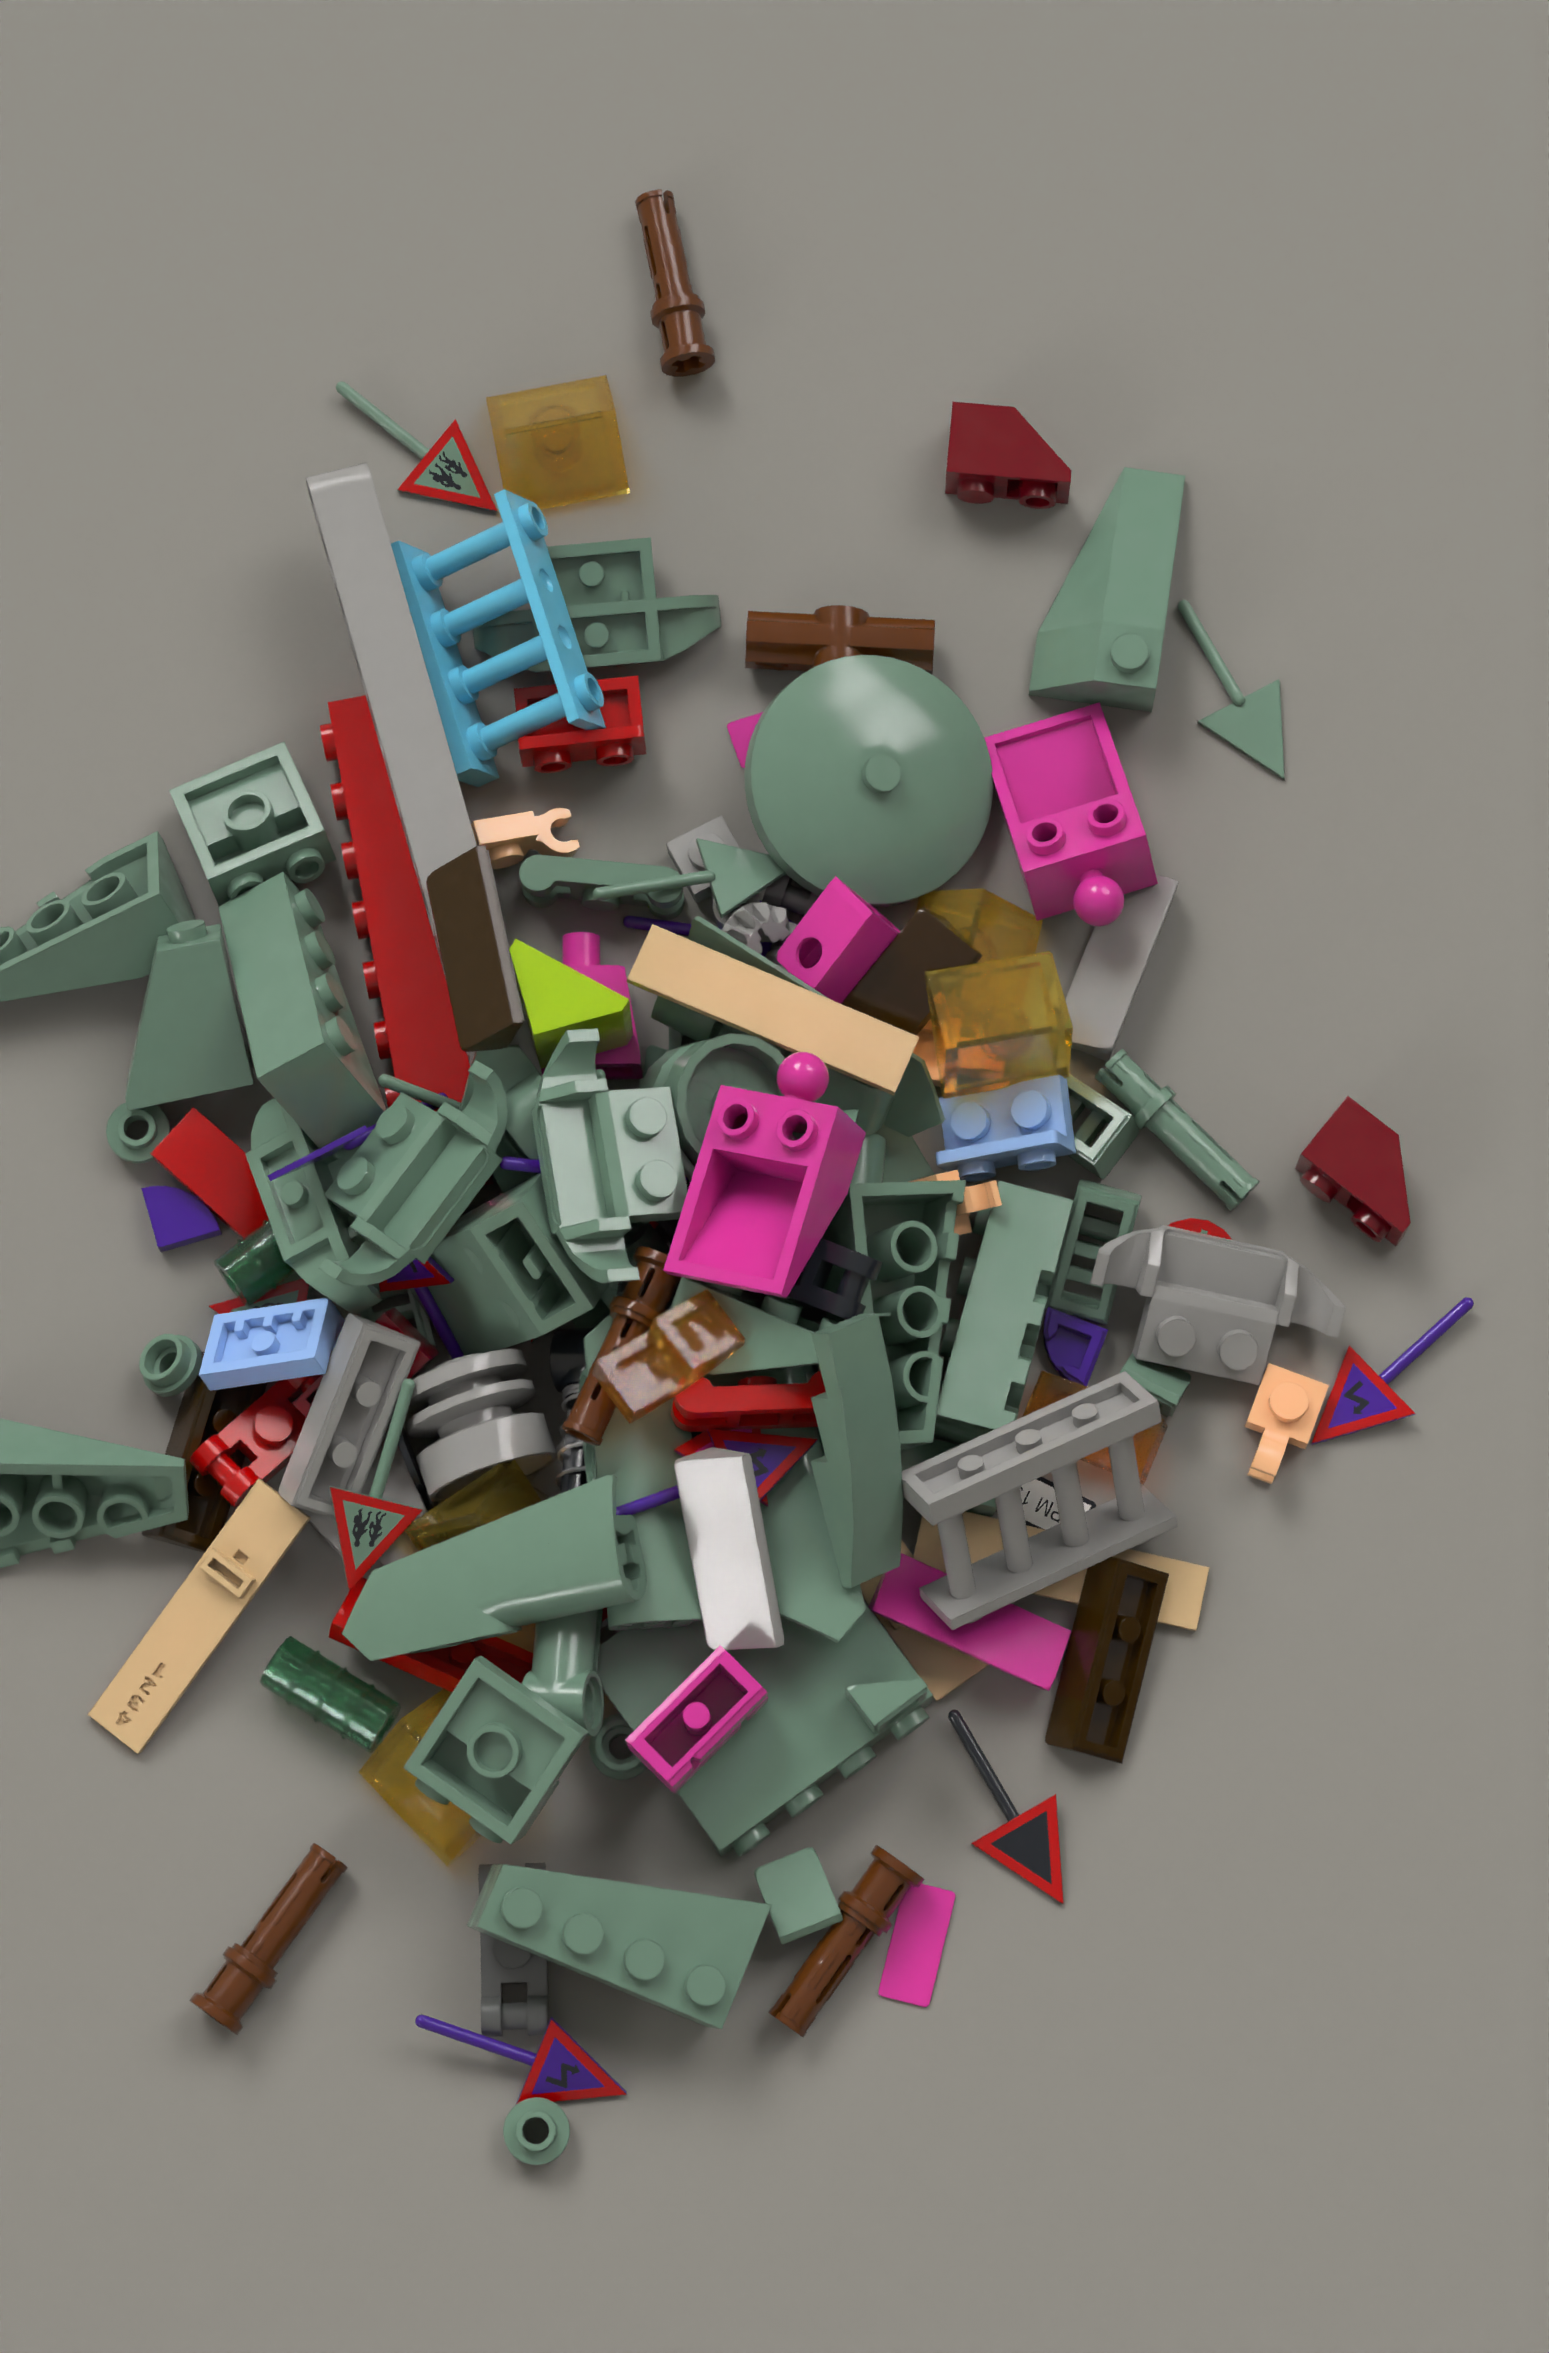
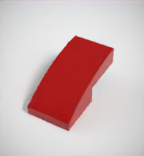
M193 1107L150 1154L159 1165L197 1196L216 1217L252 1247L271 1224L247 1161L246 1153Z

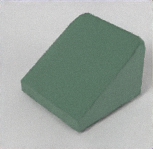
M1133 1353L1120 1371V1373L1126 1371L1159 1402L1160 1414L1166 1417L1173 1416L1191 1382V1375L1182 1369L1135 1358Z
M922 1678L847 1686L845 1688V1695L871 1731L879 1734L925 1700L928 1686Z
M807 1847L754 1870V1876L764 1903L772 1904L769 1915L782 1945L843 1921L819 1857L813 1847Z

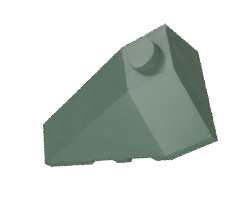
M1124 467L1037 633L1028 695L1087 704L1100 702L1102 706L1152 713L1186 475Z
M158 831L101 858L85 869L91 880L63 899H59L53 891L38 901L36 904L39 909L32 914L25 925L16 931L9 926L0 927V1002L138 979L150 974L157 937L168 935L167 928L174 924L196 920L165 842Z
M0 1418V1568L18 1564L20 1557L25 1554L52 1548L54 1554L75 1549L76 1541L102 1534L119 1538L188 1519L189 1504L185 1459Z

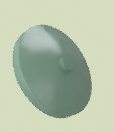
M856 655L830 660L815 666L788 684L774 697L762 713L751 736L745 761V794L750 817L759 839L776 864L795 882L818 896L821 895L833 878L837 876L874 908L891 907L915 900L940 887L956 875L973 855L984 835L993 799L992 765L986 741L980 727L966 705L947 685L927 671L905 661L878 655Z

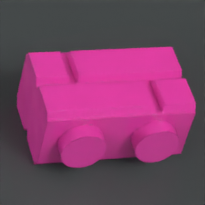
M720 1645L625 1739L627 1746L675 1794L741 1728V1722L744 1719L749 1720L768 1701V1692Z

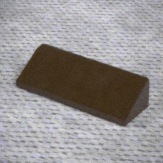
M486 845L476 846L434 870L426 880L458 1040L461 1049L465 1052L507 1048L525 1021L489 850H486Z
M925 907L920 908L841 1004L917 1036L983 955L943 916Z
M198 1373L194 1382L184 1391L165 1455L185 1459L189 1504L188 1519L142 1531L143 1536L195 1551L206 1552L224 1527L231 1504L220 1494L223 1487L210 1474L202 1476L189 1463V1459L203 1442L211 1436L217 1435L264 1394L267 1383L210 1391ZM237 1449L229 1457L242 1469L245 1455Z
M1110 1557L1087 1568L1045 1736V1742L1048 1745L1116 1763H1123L1169 1577L1168 1573L1114 1557Z

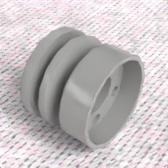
M504 1349L458 1357L412 1379L415 1382V1388L407 1414L415 1415L405 1423L407 1432L413 1438L440 1436V1440L431 1444L416 1456L431 1501H449L488 1492L530 1476L549 1466L558 1458L544 1414L533 1412L513 1414L512 1412L529 1402L536 1395L532 1380L519 1379L528 1371L522 1350Z

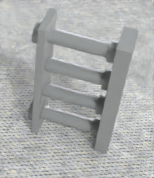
M1124 1371L903 1470V1497L932 1526L937 1524L947 1574L938 1580L920 1587L921 1599L951 1630H954L965 1624L975 1622L995 1610L1125 1550L1142 1545L1152 1538L1177 1527L1176 1515L1147 1488L1140 1485L1133 1436L1136 1433L1162 1422L1158 1400ZM1108 1447L1116 1498L1085 1512L1076 1462ZM1051 1472L1060 1524L1028 1538L1020 1487ZM995 1498L1004 1549L971 1564L962 1514L975 1506Z

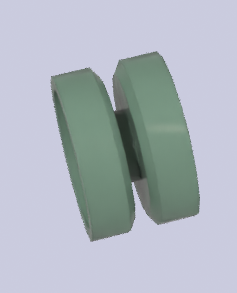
M729 1033L666 1051L648 1068L640 1088L670 1087L680 1148L692 1164L696 1166L720 1085L783 1096L778 1088L776 1077L778 1068L785 1058L777 1048L756 1036Z

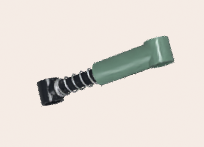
M594 1328L558 1329L552 1338L550 1348L551 1376L556 1390L563 1393L562 1398L564 1401L561 1406L567 1413V1418L579 1395L580 1375L586 1368L583 1338ZM562 1425L559 1431L565 1438V1444L557 1453V1457L563 1464L562 1472L555 1478L556 1485L561 1489L560 1494L587 1483L583 1441L564 1432ZM603 1608L536 1623L532 1671H529L524 1676L522 1685L589 1731L586 1737L596 1736L599 1733L604 1714L603 1687L598 1675Z

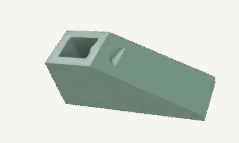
M682 1277L656 1351L711 1375L739 1374L819 1365L811 1334L841 1321L824 1317L821 1324H818L800 1316L803 1306L788 1298L765 1294L764 1300L744 1292L743 1289Z

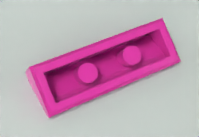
M902 1553L900 1566L883 1573L868 1606L871 1612L1042 1690L1050 1691L1071 1630L1012 1603L983 1616L975 1622L951 1630L921 1599L919 1590L920 1587L946 1576V1573Z

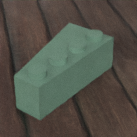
M281 872L218 908L257 1079L320 1149L364 1125L368 1128L376 1124L381 1114L386 1110L336 970L333 951L325 939L320 925L325 922L323 910L309 889L306 888L299 891L288 876Z
M966 1180L851 1183L847 1196L822 1237L825 1240L883 1262L877 1280H869L860 1304L866 1306L863 1314L878 1313L893 1382L901 1450L932 1443L934 1439L943 1358L938 1356L942 1325L948 1324L951 1299L946 1298L950 1262L956 1260L959 1234L954 1233L957 1205L963 1203ZM833 1265L824 1289L836 1293L845 1269ZM826 1312L827 1318L835 1319L841 1322L845 1320L843 1318Z
M998 1181L997 1186L1002 1205L977 1212L972 1233L982 1235L983 1240L977 1259L965 1257L956 1294L967 1296L961 1320L949 1318L940 1355L950 1357L944 1381L940 1383L934 1431L935 1438L963 1444L1017 1420L1050 1287L1073 1205L1072 1199Z
M492 1864L467 1927L705 2027L722 2029L772 1904L515 1865Z

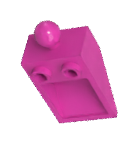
M1100 702L984 738L991 759L993 784L1037 921L1075 909L1079 918L1085 923L1092 926H1105L1114 922L1122 913L1124 894L1158 884L1147 836Z
M797 1052L789 1055L782 1061L778 1068L776 1079L778 1088L783 1096L720 1085L663 1269L667 1274L787 1298L848 1194L866 1134L838 1106L815 1102L825 1093L829 1083L827 1067L818 1056L808 1052ZM797 1132L804 1135L797 1139L792 1133Z

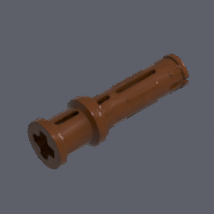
M662 189L648 191L637 197L635 205L642 226L645 250L655 290L656 301L652 305L650 314L652 325L660 329L664 354L660 358L661 369L664 374L673 377L695 375L707 370L715 363L714 350L709 345H706L701 322L705 316L704 302L698 295L693 293L692 285L690 284L673 193L666 190L662 194Z
M643 1246L636 1248L633 1259L637 1263L635 1267H638L640 1280L628 1282L622 1296L613 1297L609 1307L611 1309L610 1316L614 1319L589 1370L567 1421H564L562 1425L563 1430L576 1439L595 1446L601 1445L604 1432L628 1385L649 1336H657L658 1332L663 1331L667 1322L663 1314L677 1284L680 1283L682 1278L669 1275L663 1270L667 1254Z
M313 1843L308 1854L243 1944L240 1946L235 1943L232 1948L228 1946L223 1953L226 1960L224 1965L203 1994L195 1992L189 2001L228 2030L238 2035L243 2028L240 2020L263 1988L271 1989L275 1984L276 1980L274 1978L278 1973L273 1970L332 1886L348 1867L341 1861L335 1860L336 1857L325 1849Z
M875 1845L870 1852L874 1860L851 1892L843 1891L838 1898L840 1900L838 1907L841 1909L843 1921L831 1925L796 1973L788 1988L768 2012L801 2037L805 2036L806 2031L816 2019L815 2017L826 2001L830 1999L874 1934L880 1937L883 1932L887 1933L891 1928L892 1924L889 1921V1917L911 1886L919 1887L924 1881L919 1874L878 1845Z

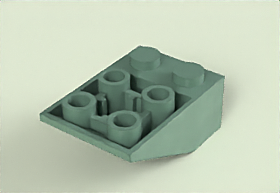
M538 1173L459 1217L430 1256L454 1281L451 1284L427 1287L464 1356L500 1350L543 1336L593 1309L610 1283H600L587 1276L569 1258L558 1236H551L542 1175ZM410 1288V1291L427 1314L414 1288Z

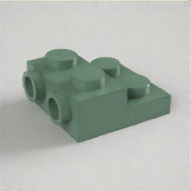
M285 742L169 790L219 906L281 872H284L289 879L296 883L313 881L323 873L325 864L336 860L325 829Z
M479 1656L473 1660L403 1768L417 1777L415 1785L427 1797L444 1805L452 1802L471 1816L469 1824L479 1834L493 1842L502 1843L505 1840L512 1845L526 1835L560 1782L557 1780L589 1731L486 1658Z

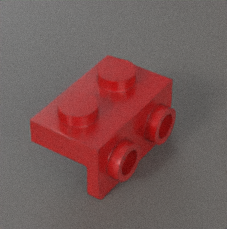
M638 675L597 680L604 697V705L600 710L606 728L585 730L569 724L567 718L564 717L518 738L522 767L534 766V770L537 772L555 773L571 768V762L596 760L597 764L601 766H620L632 762L635 755L646 754ZM556 684L514 688L516 712L558 693Z

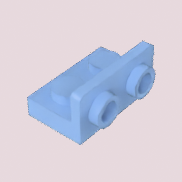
M1061 1075L939 1097L945 1118L942 1123L945 1150L935 1153L936 1164L947 1172L958 1170L960 1180H966V1182L988 1180L996 1176L995 1168L1017 1164L1018 1169L1024 1171L1047 1169L1057 1164L1056 1157L1076 1153L1067 1079Z
M329 1298L311 1299L214 1315L199 1376L208 1389L213 1391L326 1374L331 1351L335 1347L345 1320Z

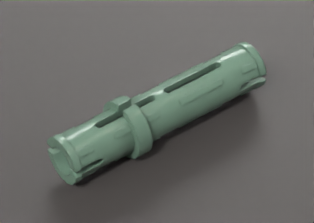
M1124 1049L1118 1051L1105 1064L1106 1068L1100 1069L1094 1078L1101 1082L1135 1115L1134 1120L1140 1130L1147 1127L1227 1205L1226 1207L1230 1211L1235 1209L1249 1195L1248 1192L1253 1191L1260 1181L1253 1178L1173 1100L1176 1093L1168 1085L1161 1088L1127 1055L1128 1053Z

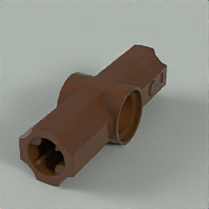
M844 605L821 607L816 609L814 614L748 611L745 668L808 671L815 666L842 657L878 655L908 662L932 674L935 620L870 617L868 612L863 609Z

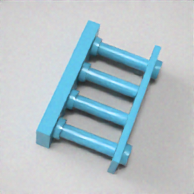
M505 489L494 494L503 522L432 556L399 540L391 544L458 781L476 787L483 786L500 778L493 758L497 755V748L564 717L567 718L569 724L585 730L606 728L600 710L604 705L603 693L597 680L587 671L544 539L548 535L546 519L537 504ZM511 546L521 579L451 612L445 609L439 587L442 586L443 578ZM527 603L530 604L539 636L469 669L463 665L457 643L461 640V634ZM548 659L558 693L487 726L482 723L475 702L479 697V691Z

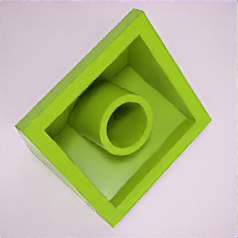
M514 940L509 951L518 991L541 1069L546 1068L556 1046L567 1030L598 1028L600 1041L597 1045L596 1053L622 1047L629 1043L633 1036V1027L628 998L522 941Z

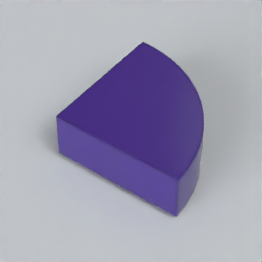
M170 1186L141 1188L157 1246L161 1253L222 1235L221 1229L209 1208L191 1193Z
M1048 1307L1043 1328L1044 1346L1048 1359L1064 1381L1079 1391L1087 1388L1108 1330Z

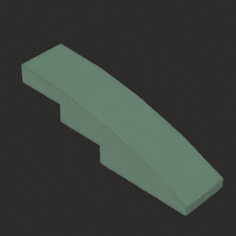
M878 1313L859 1314L811 1334L826 1392L811 1398L825 1452L824 1456L811 1461L843 1588H852L900 1566L903 1522L901 1444L893 1382Z

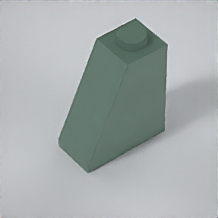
M199 919L183 921L168 927V935L157 937L127 1078L125 1100L128 1111L253 1085L254 1067L220 924L205 926L204 920Z

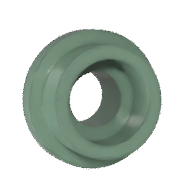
M126 1102L113 1111L106 1126L107 1140L113 1152L127 1162L138 1164L154 1160L150 1153L171 1131L169 1120L159 1106L153 1105L128 1111ZM137 1120L147 1122L149 1130L145 1137L139 1140L127 1137V1128L132 1122Z
M173 1334L157 1336L146 1345L139 1361L140 1372L143 1375L146 1386L162 1397L180 1394L196 1379L202 1364V1353L199 1346L186 1336Z
M621 1714L611 1715L603 1719L599 1733L590 1738L589 1751L594 1765L602 1774L616 1780H628L642 1774L647 1767L634 1754L626 1759H617L610 1753V1745L615 1738L619 1736L628 1737L633 1732Z
M540 2097L528 2098L516 2104L508 2113L503 2127L504 2141L510 2153L518 2160L530 2165L547 2164L557 2159L567 2147L570 2138L569 2121L565 2112L553 2101ZM534 2118L545 2120L549 2127L548 2137L540 2144L529 2143L524 2136L526 2123Z

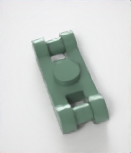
M532 855L523 861L519 869L523 896L531 906L536 908H547L553 905L558 898L582 900L581 904L584 907L598 911H614L619 909V904L648 906L651 914L656 918L671 920L683 911L685 904L683 887L605 900H596L593 897L594 889L599 887L679 875L673 868L666 866Z

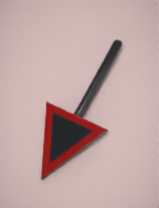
M951 1710L948 1713L949 1721L1008 1820L1007 1823L971 1844L1064 1904L1056 1794L1019 1815L958 1710Z

